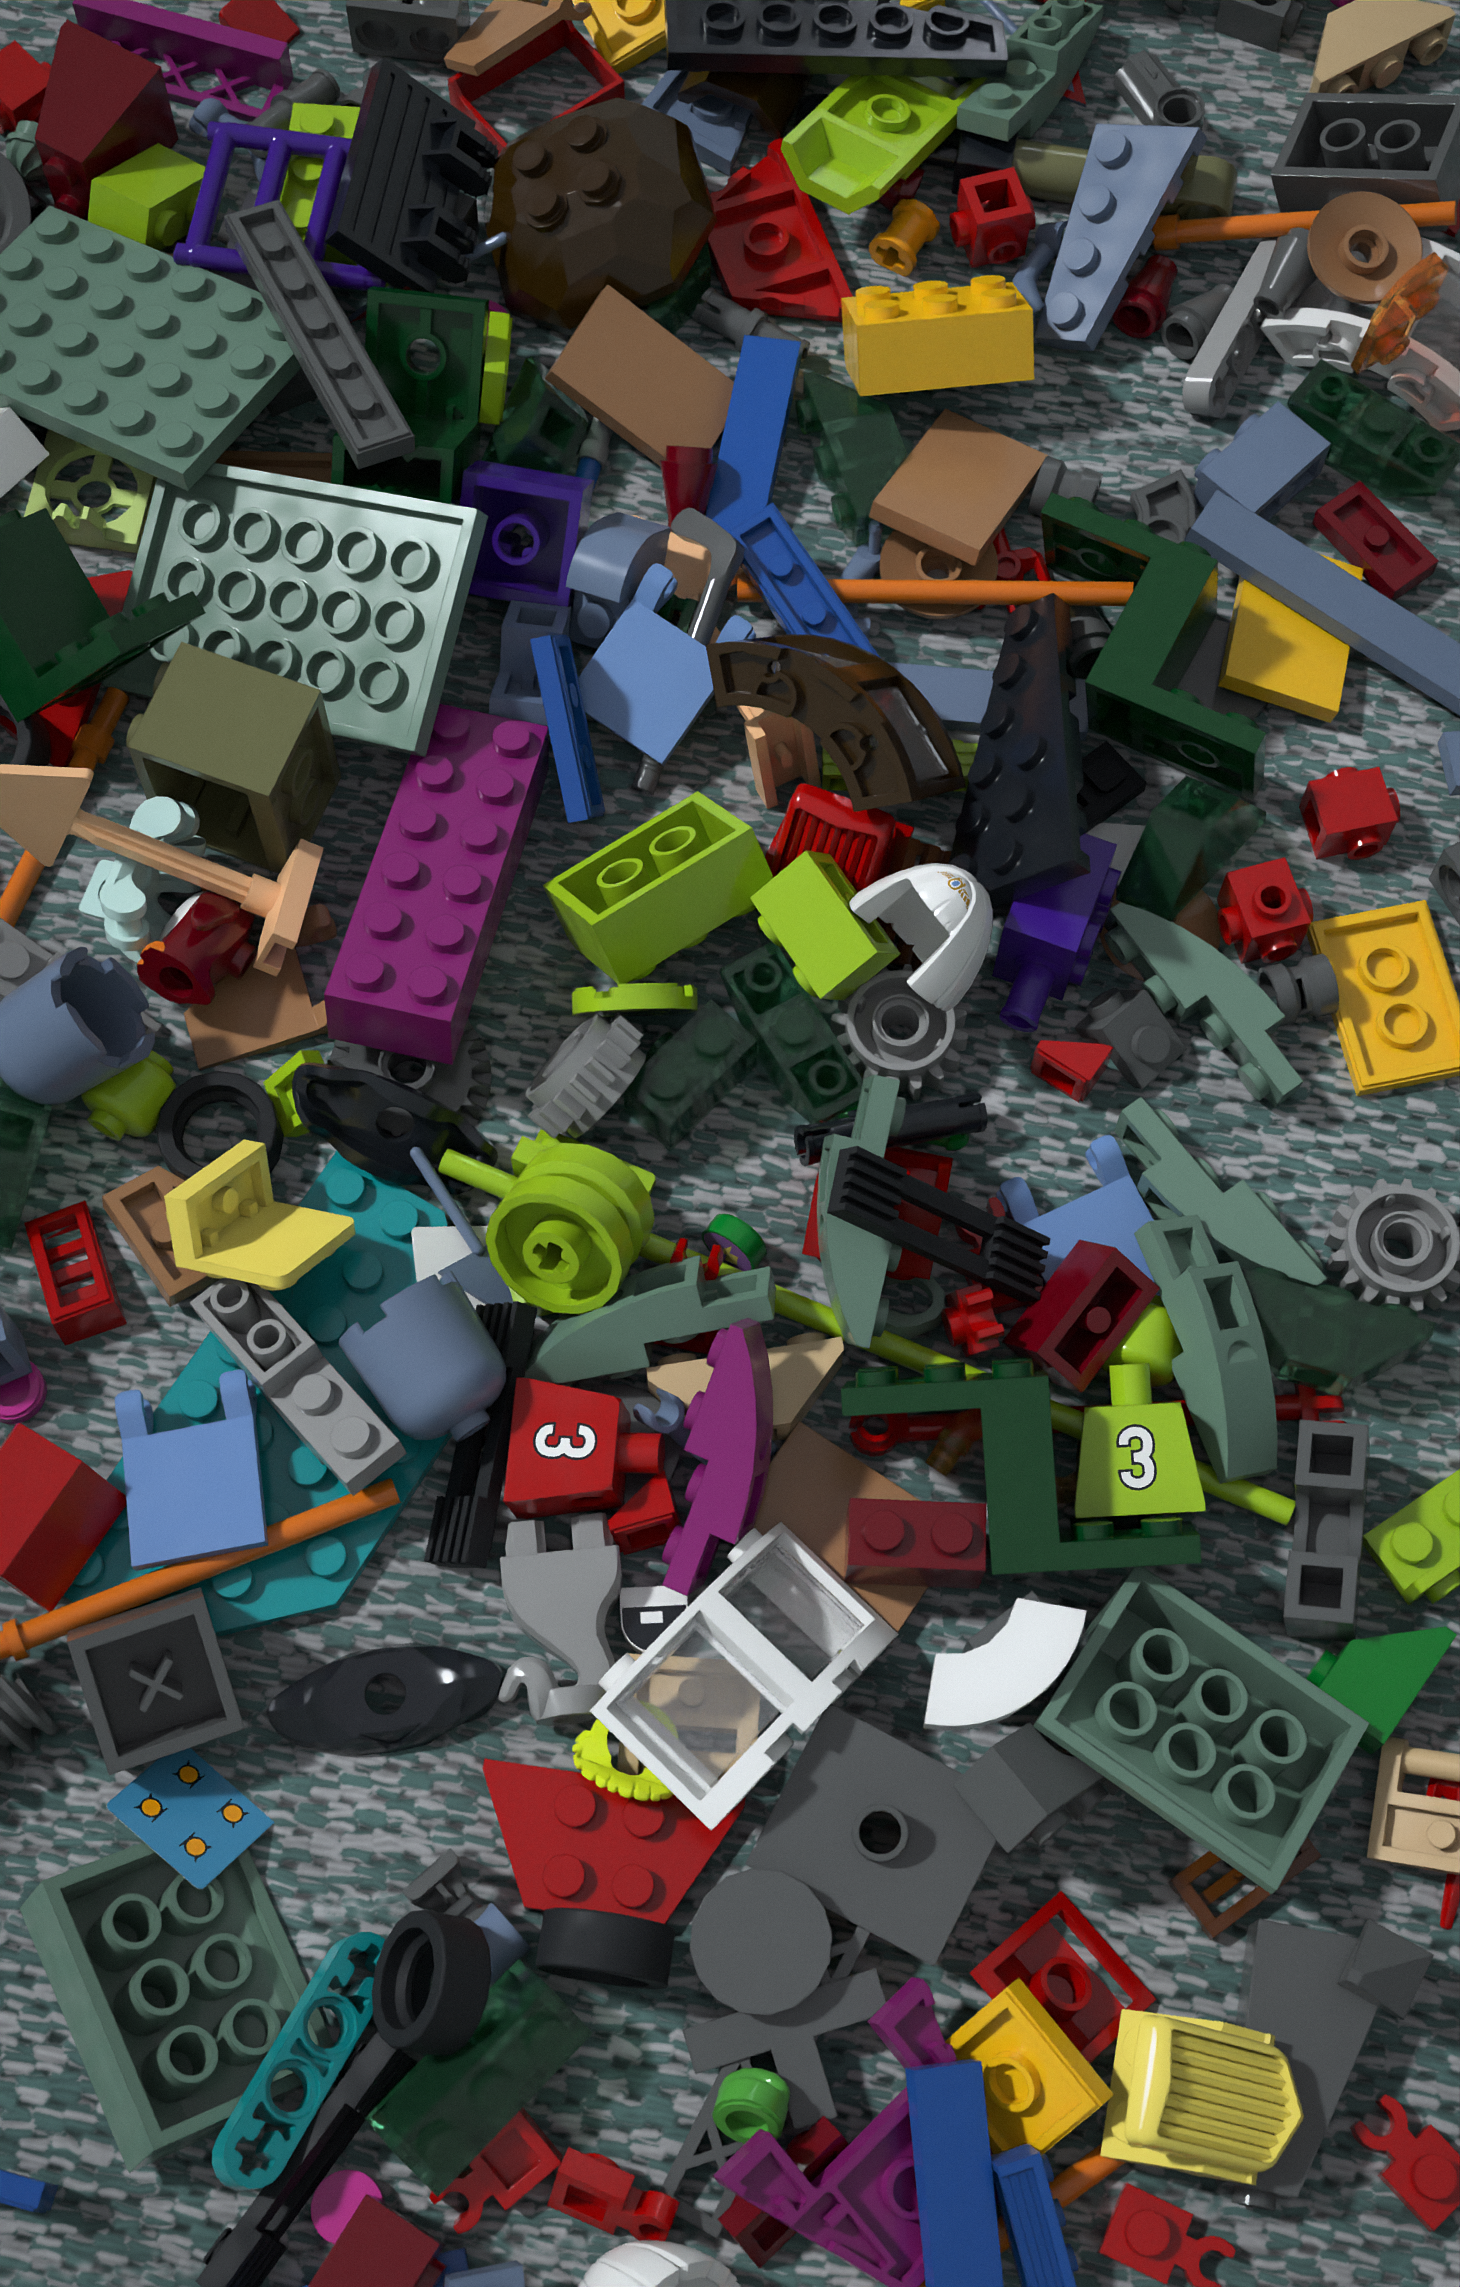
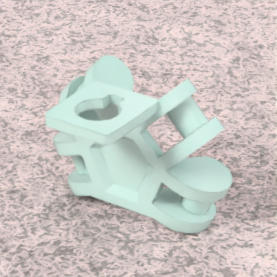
M156 796L145 800L136 809L131 820L130 829L199 857L205 854L206 840L201 836L195 835L199 828L200 818L193 806L184 802H178L169 797ZM117 854L114 862L104 859L98 862L79 905V910L85 915L104 920L107 941L113 947L120 949L129 959L138 963L142 959L140 957L142 950L151 942L158 941L162 929L172 917L159 904L158 897L160 893H193L200 891L201 888Z

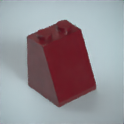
M66 20L60 27L36 130L35 142L55 203L54 207L88 221L92 179L157 143L171 149L179 138L161 66Z

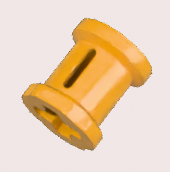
M901 199L893 209V220L886 231L876 234L869 243V252L875 263L903 277L908 276L915 268L917 263L916 254L923 244L931 242L940 231V223L935 217L934 212L927 205L916 199Z

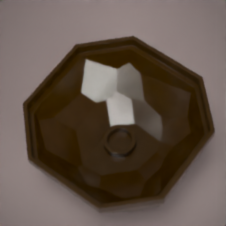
M618 97L548 121L526 131L503 147L492 167L491 176L493 178L489 187L483 215L488 239L501 232H505L507 236L506 244L492 250L507 309L515 317L570 336L574 334L607 284L638 308L679 290L718 221L694 138L689 127L676 118Z

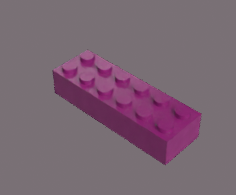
M439 704L426 757L410 755L324 993L328 1038L453 1065L549 769L548 726Z

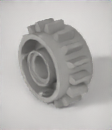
M905 964L902 970L889 971L887 967H884L878 972V975L873 976L861 985L854 994H851L845 1000H838V1010L841 1013L832 1014L830 1032L838 1036L832 1039L831 1051L833 1056H847L843 1062L842 1074L845 1078L858 1074L863 1080L872 1075L900 1080L898 1092L907 1091L912 1100H917L920 1097L922 1086L929 1084L937 1091L943 1087L945 1077L943 1070L952 1073L958 1071L961 1056L957 1052L965 1051L968 1040V1033L960 1029L965 1025L967 1013L965 1008H952L949 1011H942L941 1008H936L934 1004H930L918 995L907 983L908 978L914 973L912 965ZM892 1025H902L909 1028L914 1035L906 1040H896L889 1037L884 1032V1029Z
M598 1013L591 1015L559 1046L529 1085L525 1096L534 1104L528 1118L553 1139L559 1133L563 1134L565 1131L573 1138L584 1134L619 1099L643 1066L646 1055L637 1048L641 1043L639 1040L643 1033L622 1014L616 1013L611 1020L609 1018L605 1020Z
M1379 1179L1373 1186L1370 1195L1357 1188L1348 1200L1350 1207L1343 1205L1338 1207L1331 1219L1337 1228H1330L1324 1238V1245L1337 1251L1331 1254L1325 1265L1329 1271H1340L1343 1277L1337 1287L1340 1294L1352 1290L1360 1297L1357 1304L1359 1310L1363 1311L1372 1304L1381 1308L1382 1319L1389 1320L1396 1310L1404 1309L1408 1318L1413 1320L1417 1319L1422 1312L1423 1302L1436 1311L1447 1299L1445 1291L1454 1293L1459 1287L1460 1274L1457 1270H1460V1227H1457L1452 1217L1457 1209L1454 1205L1444 1206L1436 1199L1437 1190L1431 1187L1425 1192L1413 1188L1410 1179H1404L1400 1186L1389 1187L1384 1179ZM1394 1239L1403 1243L1409 1250L1411 1258L1399 1259L1392 1256L1386 1250L1383 1240Z

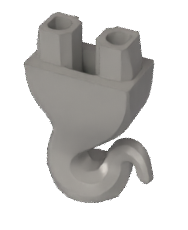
M604 1513L578 1515L571 1518L573 1550L547 1552L544 1521L529 1520L508 1524L505 1548L506 1557H500L503 1594L509 1614L514 1623L530 1640L568 1665L578 1675V1682L575 1686L559 1687L550 1667L539 1658L523 1657L516 1660L509 1667L498 1698L504 1703L512 1702L516 1698L520 1687L525 1684L530 1712L537 1725L559 1726L595 1722L597 1718L590 1710L606 1693L598 1682L615 1664V1660L606 1639L605 1626L611 1611L620 1598L621 1588L623 1587V1575L619 1545H614L613 1536Z

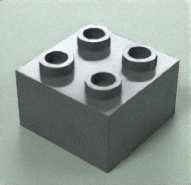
M201 1587L68 1631L67 1644L109 1775L245 1729Z

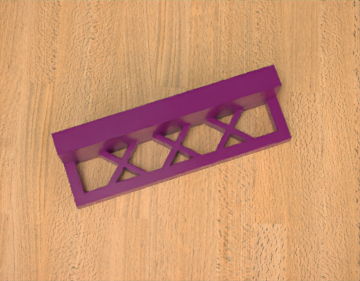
M73 0L72 2L79 26L145 59L153 57L164 60L170 70L163 73L168 97L171 101L197 108L204 99L214 98L226 107L230 115L243 121L252 122L271 107L270 103L274 96L283 90H288L294 76L288 43L132 0ZM204 71L215 74L221 85L204 92H198L188 89L183 78ZM253 85L271 90L262 109L241 104L235 92Z

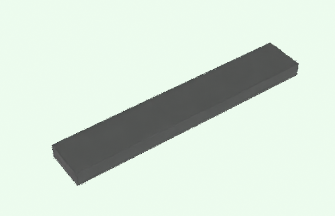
M280 200L225 215L226 232L356 467L358 469L365 468L414 452L415 440L411 429Z

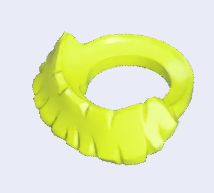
M638 1700L679 1740L675 1724L665 1711L652 1703ZM598 1719L594 1722L591 1730H584L576 1737V1744L572 1746V1751L576 1753L573 1755L574 1765L577 1769L582 1770L581 1774L586 1779L596 1781L598 1787H607L608 1791L612 1793L618 1792L622 1797H634L639 1801H647L649 1798L652 1801H659L660 1798L668 1799L673 1796V1793L647 1767L639 1775L625 1774L613 1768L611 1764L612 1757L607 1745L609 1730Z

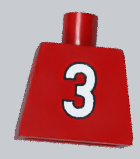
M516 1377L503 1502L518 1519H530L621 1506L624 1501L626 1473H662L665 1460L663 1433L630 1432V1413L622 1399L615 1396L530 1378Z

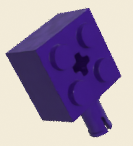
M477 460L465 469L461 499L458 506L475 508L488 516L468 594L506 601L515 600L571 607L574 602L575 589L565 586L575 551L588 530L594 480ZM518 524L524 525L526 533L533 536V540L527 546L521 545V536L512 532Z
M1084 833L1080 836V848L1090 857L1091 873L1013 901L1003 926L992 974L994 977L1013 983L1005 1006L1001 1009L999 1019L1007 1026L1022 1032H1035L1048 996L1062 1001L1069 982L1078 986L1082 985L1093 955L1095 942L1106 922L1113 902V895L1122 872L1111 868L1117 844Z

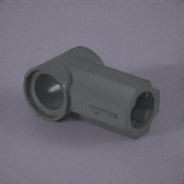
M1145 50L1128 57L1121 69L1115 72L1114 88L1143 125L1200 127L1202 130L1205 113V103L1202 96L1194 90L1180 87L1156 54L1149 55Z

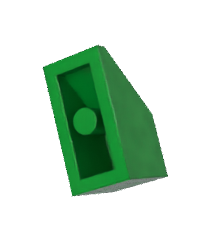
M1445 1626L1354 1639L1337 1656L1326 1649L1305 1679L1369 1722L1358 1746L1372 1755L1385 1744L1457 1634Z

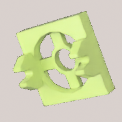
M48 429L43 447L50 455L38 464L24 517L46 508L67 544L138 553L157 477L122 462L132 471L137 481V491L119 489L114 481L109 478L114 460L113 457ZM95 455L90 474L82 476L76 482L54 480L58 472L70 462ZM92 481L103 482L111 489L109 500L97 508L83 506L78 501V492L81 487ZM50 498L71 500L75 508L80 512L79 517L75 516L65 503H60L54 510L50 503ZM113 507L129 508L120 517L108 523L100 516L107 513Z

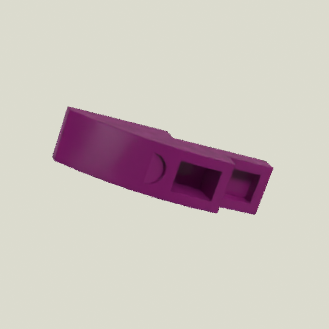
M750 1318L730 1324L728 1330L722 1328L717 1333L707 1357V1366L714 1368L705 1392L699 1390L695 1394L684 1419V1428L691 1430L684 1450L708 1460L707 1465L700 1463L689 1481L685 1500L692 1503L684 1527L677 1525L672 1531L662 1555V1562L669 1564L662 1586L685 1596L704 1585L721 1539L735 1545L754 1528L764 1495L773 1436V1389L769 1358L760 1322Z

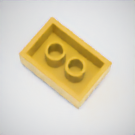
M978 276L971 279V286L948 288V283L944 281H923L914 284L913 291L891 293V289L885 286H868L857 289L855 297L841 298L845 366L860 396L1034 380L1033 309L1012 282H1006L1003 276Z

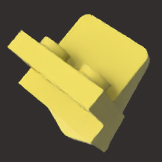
M1122 2009L1110 2090L1114 2095L1108 2100L1100 2156L1116 2161L1176 2170L1189 2175L1256 2186L1258 2172L1262 2173L1277 2163L1304 2118L1289 2061L1284 2053L1274 2046L1275 2036L1220 2021Z

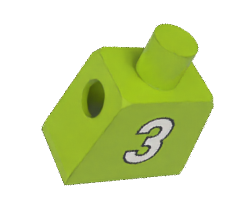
M1149 1363L1109 1365L1112 1405L1084 1407L1074 1500L1075 1518L1206 1511L1203 1490L1181 1402L1152 1403Z

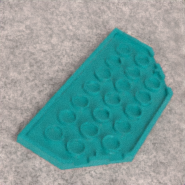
M337 1150L298 1206L351 1217L354 1219L356 1233L337 1248L334 1254L323 1259L300 1277L293 1286L282 1290L268 1291L316 1343L324 1358L401 1442L406 1454L364 1487L366 1488L392 1478L401 1503L133 1609L201 1587L216 1636L219 1637L270 1625L272 1622L309 1613L316 1614L339 1608L452 1437L450 1432L433 1440H415L402 1434L391 1422L338 1344L339 1338L356 1322L366 1332L373 1325L384 1319L386 1315L380 1304L417 1283L411 1231L414 1227L448 1226L445 1212L398 1184L386 1181L356 1167L344 1159ZM211 1331L153 1412L152 1434L226 1420L219 1378L225 1372L241 1368ZM256 1387V1425L266 1526L350 1494L325 1464L322 1465ZM122 1457L107 1478V1481L126 1496ZM127 1505L63 1595V1598L69 1602H76L167 1566L163 1565L137 1571L132 1568Z

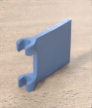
M655 563L651 565L644 575L632 601L586 665L578 680L585 714L664 767L714 695V688L706 646L656 614L672 597L677 589L678 582L671 570L662 564ZM734 615L723 627L716 643L756 638V633L748 621Z
M1105 1135L1094 1140L1090 1144V1148L1085 1152L1086 1159L1103 1187L1044 1215L1039 1216L1031 1192L1024 1179L1014 1177L1000 1185L996 1198L1002 1203L1006 1217L1051 1238L1050 1244L1042 1247L1043 1250L1048 1251L1047 1259L1040 1260V1263L1046 1265L1045 1272L1038 1273L1039 1277L1043 1279L1044 1285L1079 1239L1116 1247L1154 1282L1134 1235L1148 1221H1154L1129 1175L1118 1143L1111 1135Z
M239 1369L221 1374L219 1383L226 1420L152 1434L154 1422L153 1408L148 1400L143 1399L141 1391L135 1389L116 1395L115 1410L122 1439L131 1566L135 1571L268 1546L256 1425L257 1393L255 1385L251 1380H248L244 1370Z

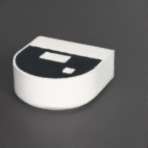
M665 1586L621 1588V1628L628 1645L639 1654H642L688 1607L687 1596Z

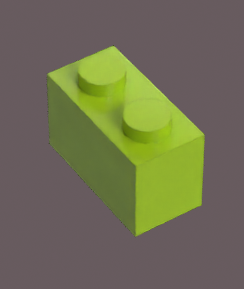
M157 143L92 179L88 221L160 251L188 234L205 166Z
M806 850L751 896L750 899L761 914L758 918V924L764 934L775 945L784 947L795 962L796 966L792 969L793 974L802 988L811 996L819 997L820 999L845 1000L901 953L876 919L868 924L850 909V901L857 894V891L830 854Z

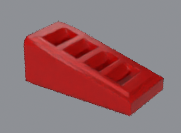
M82 1201L25 1222L51 1323L64 1345L66 1346L127 1325L87 1202ZM66 1227L65 1229L44 1239V1234ZM80 1229L81 1238L49 1250L47 1249L45 1240ZM85 1252L87 1253L88 1259L56 1271L54 1270L53 1263ZM93 1276L95 1283L62 1295L60 1287Z

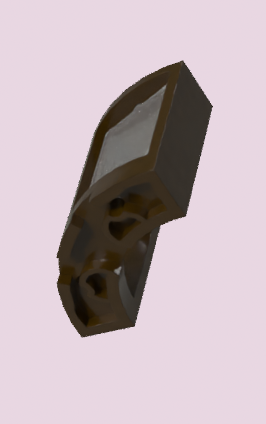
M786 634L706 644L717 707L733 705L762 708L785 718L793 717L810 728L821 738L819 743L838 767L848 789L854 812L913 802L966 787L959 758L940 717L911 681L878 656L844 641L809 634Z

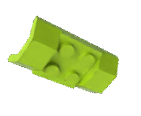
M850 75L782 140L781 151L801 191L849 215L878 200L899 178L905 180L957 128L958 106L987 78L971 79L963 85L955 87L934 76Z

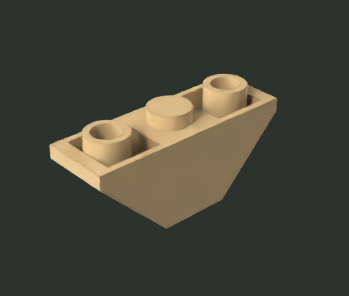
M1354 0L1330 12L1327 15L1320 40L1309 93L1357 94L1372 85H1375L1377 88L1386 87L1400 75L1407 49L1421 65L1425 66L1433 63L1447 48V40L1456 13L1449 6L1419 0Z
M805 1333L787 1340L786 1346L767 1348L773 1389V1441L788 1438L798 1422L804 1419L841 1368L844 1354L842 1337L826 1339L823 1333ZM691 1353L669 1355L661 1358L657 1362L658 1366L646 1368L648 1392L660 1403V1397L656 1393L657 1388H661L679 1397L685 1408L684 1417L695 1394L699 1390L706 1391L714 1368L707 1366V1358L697 1360L696 1355Z

